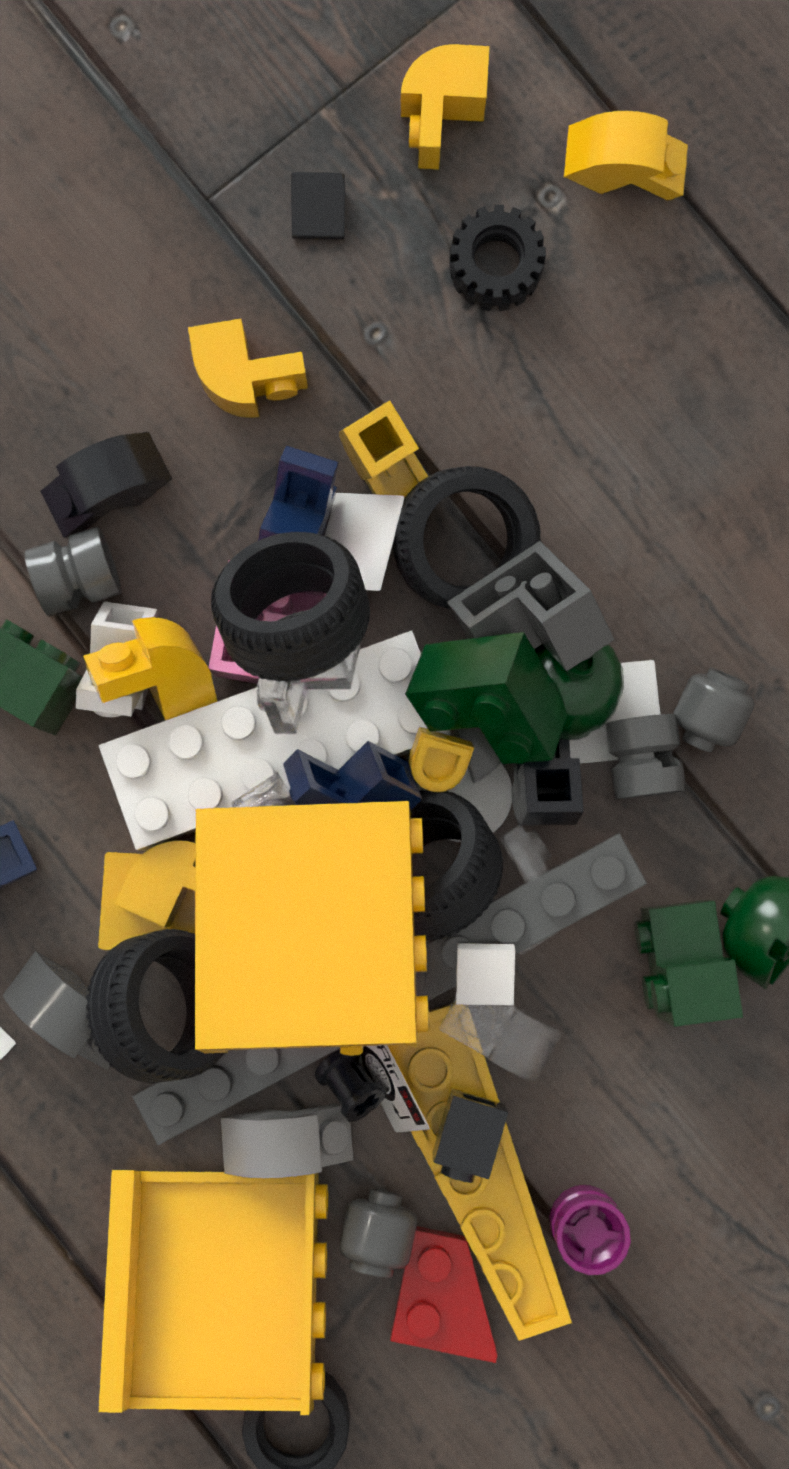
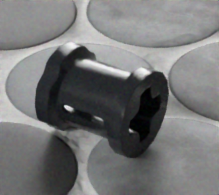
M340 1049L324 1059L317 1067L315 1079L320 1085L330 1088L342 1105L340 1111L348 1122H353L365 1117L377 1108L384 1100L386 1091L379 1082H373L359 1063L360 1055H343L340 1053Z

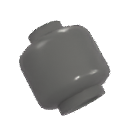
M711 667L707 674L698 673L691 676L673 713L677 716L678 725L686 730L682 739L692 746L707 752H712L716 744L724 747L735 745L754 710V699L747 693L750 685L730 674Z
M370 1189L368 1199H356L348 1204L339 1250L342 1255L350 1260V1269L368 1275L392 1278L394 1269L404 1268L409 1263L418 1221L416 1214L412 1210L401 1206L402 1195Z

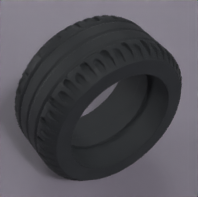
M476 466L456 467L438 471L420 481L404 498L392 545L394 558L407 584L419 596L432 604L450 609L447 602L470 587L453 585L438 577L430 567L425 556L423 545L424 528L432 510L444 498L460 492H471L486 497L496 506L503 517L507 531L506 550L498 568L541 541L537 513L528 496L513 480L497 471Z
M287 532L254 542L227 563L218 575L212 589L211 609L213 619L229 655L240 668L261 679L290 682L322 674L343 662L345 658H348L350 653L355 651L356 646L361 643L368 629L370 603L358 564L347 548L335 539L323 536L322 534ZM309 591L326 593L325 597L317 605L296 617L280 621L256 620L264 609L285 596Z
M419 790L422 800L410 811L411 818H422L423 846L442 839L461 840L459 853L452 866L438 880L425 887V912H414L415 936L426 935V941H434L435 939L441 940L445 936L450 937L453 933L457 934L463 928L466 929L469 924L476 921L475 919L483 915V911L488 909V904L493 902V897L497 894V888L501 884L503 858L498 840L481 813L472 803L453 792Z
M164 929L135 936L117 944L98 963L87 989L89 992L86 995V1000L88 1001L86 1005L88 1010L86 1019L89 1020L87 1025L88 1028H91L90 1035L95 1040L93 1042L94 1045L99 1048L98 1052L104 1056L103 1059L109 1062V1065L116 1069L117 1072L133 1080L146 1083L182 1080L205 1072L224 1055V1053H202L195 1050L194 933L177 929ZM153 961L163 965L175 976L182 988L186 1001L187 1015L185 1028L180 1040L170 1052L159 1046L149 1035L143 1024L139 1009L140 985L146 970Z

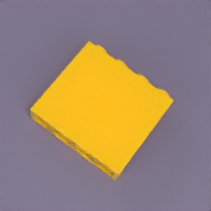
M409 801L196 809L195 1050L202 1053H228V1050L407 1044L409 1047H418V1032H429L428 995L416 996V972L427 971L426 935L415 936L414 912H425L424 876H413L412 854L423 853L422 818H411Z
M112 1170L99 1412L122 1413L127 1409L300 1411V1415H310L314 1409V1400H323L325 1391V1364L315 1363V1338H325L326 1302H316L317 1278H326L327 1243H317L318 1219H327L328 1184H319V1173L283 1178H247L228 1175L224 1172Z

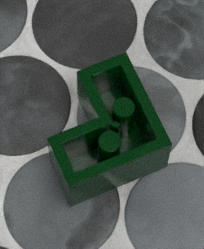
M6 619L0 628V708L30 726L56 736L76 703V689L82 679V676L77 674L76 671L81 663L42 639L36 648L30 646L34 635Z
M524 632L425 644L405 692L406 697L430 732L479 727L502 764L553 760L567 717V711L561 694Z
M699 900L641 908L642 921L634 923V930L639 954H647L650 976L642 977L643 994L647 1009H655L656 1017L674 1027L743 1018L735 960L723 957L715 901Z

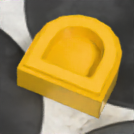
M419 727L409 758L410 768L415 781L422 788L431 792H444L454 788L461 782L466 773L474 751L473 743L440 732H430L426 728Z

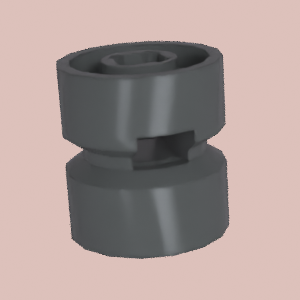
M99 526L70 535L67 546L61 547L57 542L51 541L26 549L24 552L32 586L44 613L48 617L78 608L79 600L82 597H86L92 603L122 593L121 583L111 551Z
M676 714L641 716L605 723L609 754L618 758V764L611 769L615 799L686 791L683 761L673 756V750L680 745Z

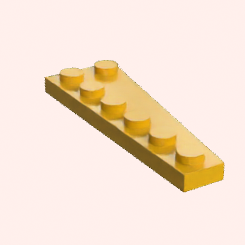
M453 1002L429 1010V1032H418V1047H409L408 1044L388 1045L430 1126L429 1130L411 1131L460 1224V1228L473 1253L476 1255L518 1340L520 1341L570 1324L572 1321L507 1124L505 1123L489 1179L475 1175L473 1183L455 1180L441 1173L443 1165L436 1164L433 1161L432 1152L451 1088L499 1102L468 1005Z

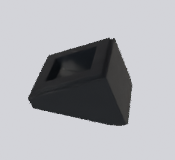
M293 172L291 174L292 239H345L346 186L343 173Z

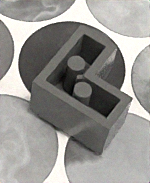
M541 541L447 602L467 639L524 632L534 649L542 644L566 671L587 660L595 652L614 640L591 590Z

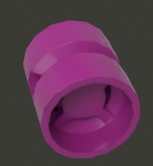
M575 1185L563 1191L554 1201L549 1215L550 1231L564 1261L575 1271L587 1275H603L617 1268L627 1256L631 1240L628 1223L615 1201L604 1190L591 1185Z

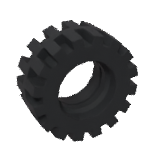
M495 204L494 211L488 212L486 206L477 209L475 217L472 218L468 214L462 220L461 228H456L450 248V276L454 278V287L459 294L464 292L466 294L465 301L471 305H474L477 301L482 303V310L490 311L491 306H498L499 311L509 310V306L512 303H515L516 306L524 303L528 294L532 295L536 290L544 269L546 247H543L544 236L542 231L535 230L536 222L530 216L525 220L521 218L522 210L513 207L511 212L508 213L504 212V205ZM490 241H502L511 245L517 251L519 265L513 273L503 277L488 275L477 267L475 262L477 249L482 244Z

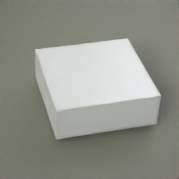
M457 943L456 1004L514 1005V944Z

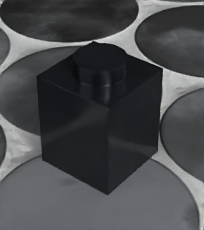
M451 1088L432 1152L434 1163L443 1165L441 1169L443 1175L467 1183H473L475 1175L485 1179L490 1178L508 1116L505 1104Z

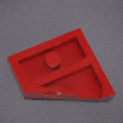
M417 1226L411 1259L403 1270L390 1341L496 1363L497 1350L468 1241L463 1235Z

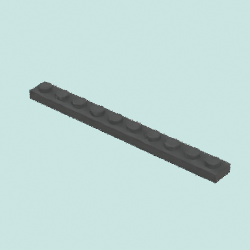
M620 833L493 900L492 903L488 904V909L482 912L483 915L475 919L476 921L469 924L466 929H461L459 933H453L450 937L445 936L441 940H427V971L416 972V996L428 995L429 1001L456 986L457 943L514 944L515 954L646 885L647 882ZM340 1047L228 1050V1053H224L219 1061L205 1072L188 1079L154 1083L137 1092L132 1098L156 1144L160 1145L338 1050Z

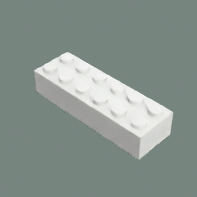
M409 631L354 651L343 662L317 676L290 682L272 681L98 745L135 849L146 851L161 843L170 842L195 833L196 809L268 806L290 798V785L283 763L297 749L338 770L367 741L398 757L409 754L418 728L428 729L405 695L421 655L413 632ZM449 730L436 731L443 734L451 735Z

